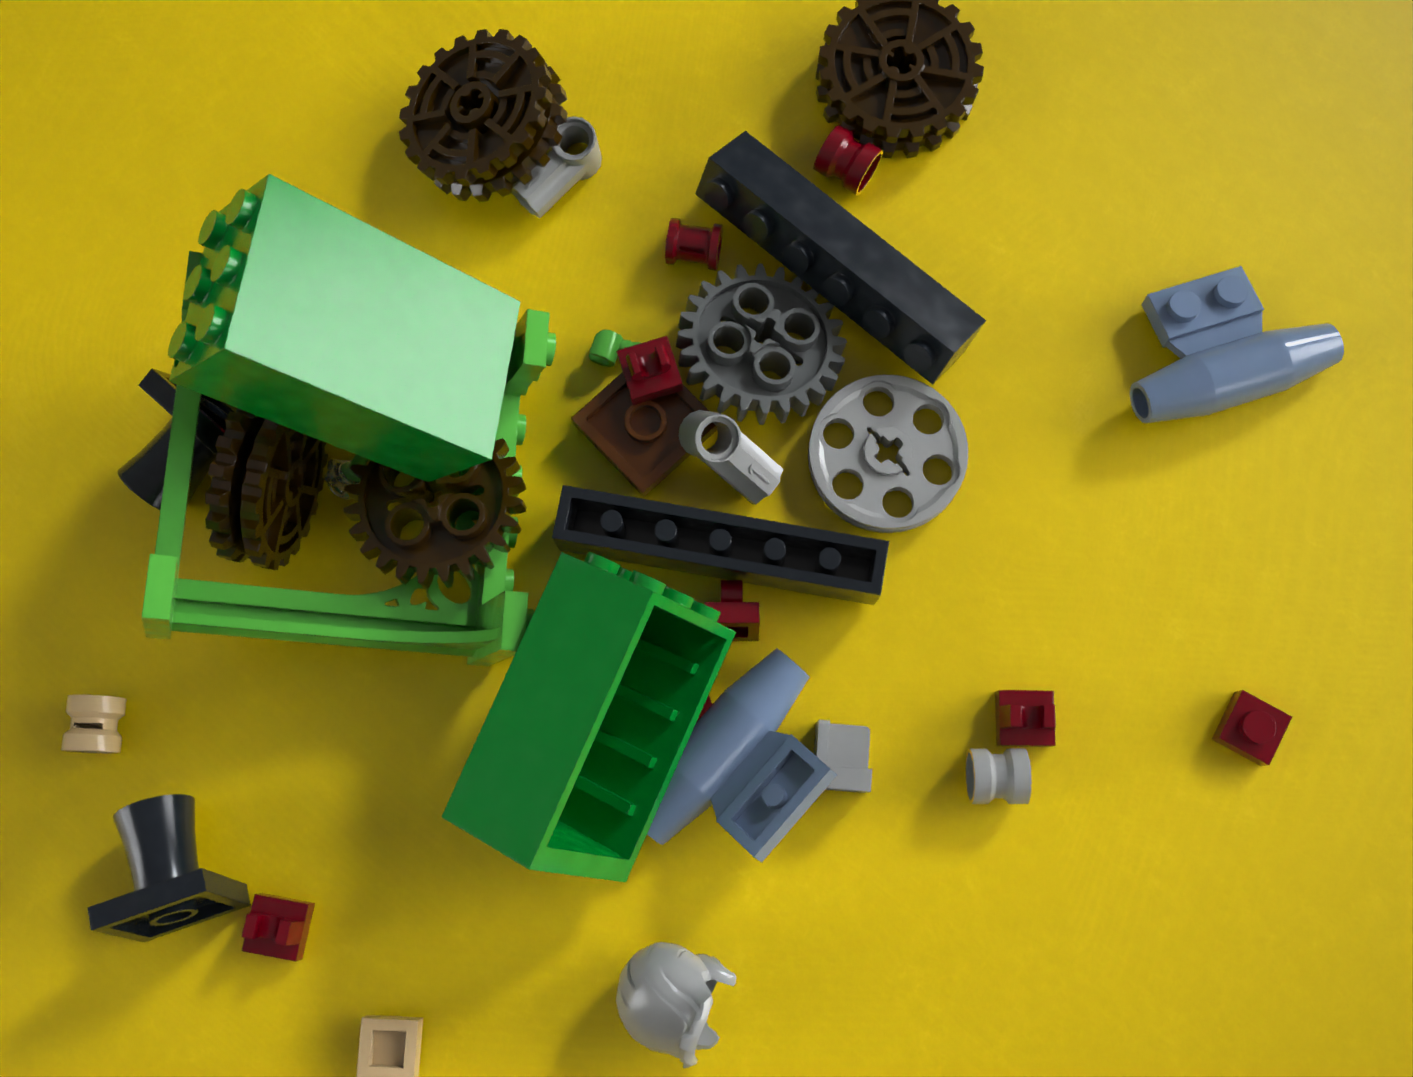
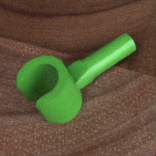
M605 329L595 335L590 348L589 359L599 365L613 367L618 357L617 350L640 344V342L624 340L618 333Z

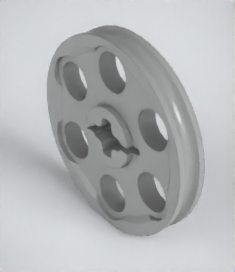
M874 375L846 385L836 392L823 406L815 420L809 441V470L818 494L825 504L841 519L868 531L879 533L903 532L920 527L931 521L952 501L963 482L967 470V436L955 409L932 387L905 376ZM873 391H881L890 397L892 410L887 415L874 416L865 409L863 405L864 397ZM921 409L933 410L941 418V429L934 434L921 433L913 424V415ZM842 423L852 431L853 440L845 448H833L824 440L823 431L830 424ZM876 442L878 444L881 443L886 448L891 447L893 444L896 445L899 451L895 458L899 465L894 464L889 459L880 463L876 459L879 452ZM934 458L944 460L951 468V480L942 485L932 484L923 474V464L929 459ZM841 473L854 474L862 483V492L854 499L840 498L833 490L832 481ZM901 491L910 498L912 510L907 516L902 518L890 516L882 505L883 497L888 492Z

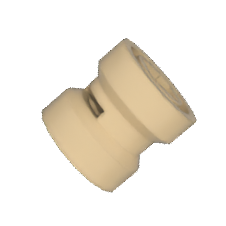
M68 695L66 713L71 717L70 729L63 734L61 751L120 754L122 736L117 732L118 720L125 715L127 699L101 695Z

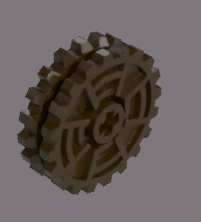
M856 0L855 9L852 10L845 6L837 12L836 17L838 26L829 24L824 32L823 40L826 43L824 46H820L815 79L820 81V85L817 86L816 90L818 102L828 104L823 114L828 123L838 122L841 126L854 134V138L859 140V143L866 144L870 142L883 150V158L892 159L894 152L903 150L907 158L917 157L919 147L925 146L931 152L940 148L942 135L952 139L960 129L959 121L967 120L972 110V104L979 91L977 85L981 82L984 66L975 63L981 59L983 54L981 43L971 42L970 40L975 29L970 21L964 23L958 21L957 18L960 10L953 4L944 8L938 4L939 0Z
M487 29L477 30L474 39L469 41L462 35L455 39L452 49L446 51L441 47L434 53L435 62L431 66L422 65L417 72L421 78L417 85L409 86L405 93V96L410 100L409 106L400 109L399 118L406 124V127L399 131L400 140L408 147L405 150L408 159L417 165V168L424 175L435 181L434 184L446 194L452 191V194L458 200L467 201L471 194H473L479 202L489 201L491 193L495 191L502 197L511 194L514 183L520 181L526 185L533 179L531 171L536 166L545 167L550 161L549 156L546 154L550 146H559L563 137L557 131L559 125L567 122L568 113L560 106L567 100L566 91L558 84L561 79L551 66L547 65L540 52L535 47L532 48L529 41L520 34L514 39L508 30L499 29L493 37Z
M237 408L236 412L230 411L225 419L226 430L223 436L219 435L215 444L217 450L216 460L210 463L208 475L212 478L211 487L205 493V504H209L210 509L205 518L206 528L212 530L209 542L211 547L217 548L216 555L220 558L239 563L244 562L248 558L256 566L278 570L279 565L285 567L289 563L290 554H297L300 549L302 536L307 537L310 530L311 516L316 515L318 508L317 497L319 492L323 490L325 480L322 474L328 458V454H325L326 442Z

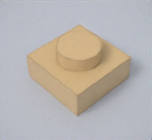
M366 1015L362 1017L356 1077H419L423 1017Z

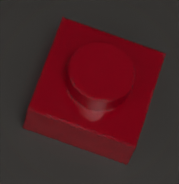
M1244 690L1236 691L1212 740L1260 766H1268L1289 726L1292 716Z

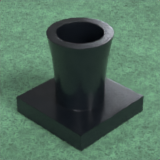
M152 368L138 386L173 416L177 384L169 382L170 374ZM201 394L188 504L208 473L210 463L216 460L217 450L215 444L219 435H224L226 430L225 419L230 411L234 412L225 403ZM172 418L137 455L117 471L120 479L131 491L158 510L161 509Z
M171 794L147 798L127 805L113 815L114 823L125 849L135 891L87 907L91 931L147 942L251 906L247 884L203 868L199 869L195 834V798L193 796Z

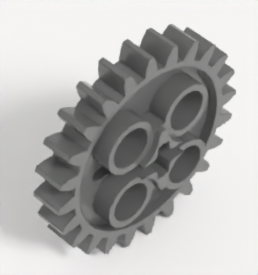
M758 263L755 275L751 276L747 274L742 265H737L735 276L732 280L726 273L720 270L717 272L715 286L709 282L702 281L698 296L689 295L686 312H681L678 324L680 331L677 334L676 347L682 349L678 361L679 367H691L686 380L687 384L694 385L703 382L704 385L701 390L700 399L704 401L716 395L720 398L717 412L720 414L730 405L737 407V421L740 422L746 417L748 411H755L759 425H764L768 412H774L780 423H785L790 407L799 416H805L810 405L809 401L819 406L826 394L825 390H833L838 379L837 374L840 373L845 362V358L841 355L846 346L847 339L838 336L843 321L840 319H829L834 305L830 302L818 304L816 301L819 293L813 288L807 292L802 290L803 280L798 276L791 283L785 281L784 267H779L774 276L771 277L766 275L765 268L761 263ZM750 308L759 314L752 315L742 309ZM787 333L798 334L801 337H803L804 340L794 339L790 337ZM726 346L735 351V353L726 354L719 351L716 347ZM762 372H774L781 379L773 380L767 378Z

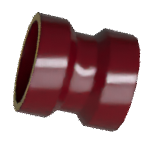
M837 125L822 145L814 162L813 169L827 178L837 177L842 180L845 189L858 196L875 173L883 156V150L870 142L866 144L859 143L854 139V134L841 125Z

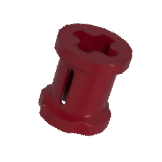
M671 218L665 247L666 264L674 265L677 260L707 264L709 270L717 271L722 248L723 224L715 223L712 228L681 224L679 218Z

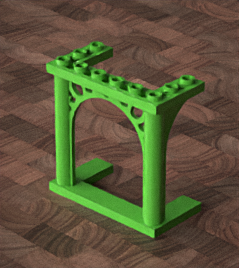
M189 251L185 285L193 269L200 265L203 253ZM184 297L182 303V322L185 321L190 302L184 300ZM527 309L516 325L496 440L503 438L509 447V452L504 458L516 456V445L521 446L525 438L526 415L519 414L520 396L526 395L528 387L533 381L537 382L543 369L546 366H551L554 359L556 334L548 332L549 312ZM180 385L176 386L155 554H150L142 611V621L147 638L171 640V632L178 631L466 656L467 665L491 666L515 656L534 614V609L527 608L529 593L513 591L514 571L513 569H507L508 553L494 548L489 552L494 564L493 569L485 567L479 561L474 564L475 580L471 582L464 576L461 570L457 571L466 579L470 588V597L463 604L454 603L447 599L439 589L438 575H434L432 584L429 589L425 590L429 601L437 610L425 609L427 602L418 605L410 603L413 592L416 589H424L418 583L417 576L412 578L406 585L401 584L385 591L360 595L333 594L178 578L201 394ZM519 465L521 469L512 476L522 477L521 465ZM470 468L459 471V477L466 474ZM479 488L471 494L481 495L484 492V488ZM466 511L457 518L454 529L467 530L475 525L472 520L479 519V512ZM510 515V517H512L515 521L518 522L517 517H513ZM504 532L503 539L509 548H514L518 534ZM393 600L397 603V606L385 605V603Z

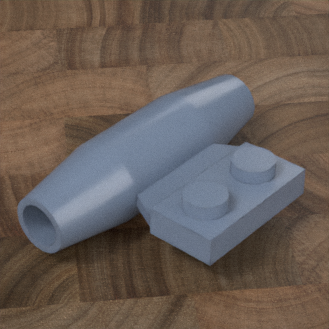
M1242 266L1147 294L1141 305L1162 347H1167L1180 359L1133 383L1130 387V401L1135 415L1142 423L1210 415L1283 392L1339 363L1344 355L1343 340L1339 331L1329 323L1262 332V311L1264 307Z
M778 648L724 690L696 722L647 833L660 845L668 842L713 805L717 818L716 821L755 859L763 862L836 778L837 774L792 734L776 732L810 678L804 670Z

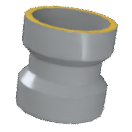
M1009 748L1003 754H992L988 749H968L965 779L969 803L989 804L994 798H1003L1008 804H1028L1031 796L1032 778L1030 759L1026 748Z

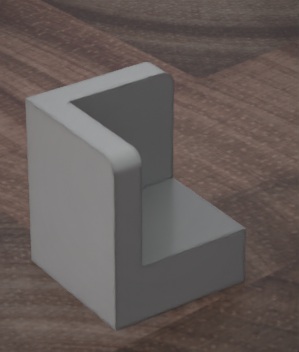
M820 719L816 722L814 755L837 774L836 778L825 790L859 793L871 792L872 769H868L870 729L868 727L832 724L830 720Z

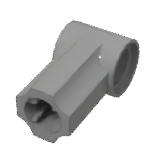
M568 117L566 123L558 126L557 131L563 136L559 146H550L546 153L550 161L545 167L536 166L531 171L533 179L524 185L518 181L512 185L511 193L518 199L521 205L539 219L579 180L590 178L601 167L602 155L595 129L590 122L581 117ZM585 143L588 145L585 151L580 154L570 155L566 153L567 149L573 144Z
M705 410L692 412L684 418L679 428V440L684 450L703 461L750 503L756 505L763 498L770 496L781 482L780 477L784 469L744 435L734 419L724 414ZM714 423L718 430V437L715 444L705 450L702 446L701 435L707 425Z

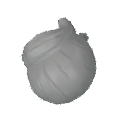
M656 942L635 953L623 968L619 977L616 994L618 1014L627 1032L635 1041L652 1051L670 1054L679 1058L683 1063V1068H688L697 1064L696 1049H710L718 1043L720 1037L706 1022L713 1005L711 994L717 981L734 986L736 984V975L725 968L714 956L693 954L683 946L673 943Z

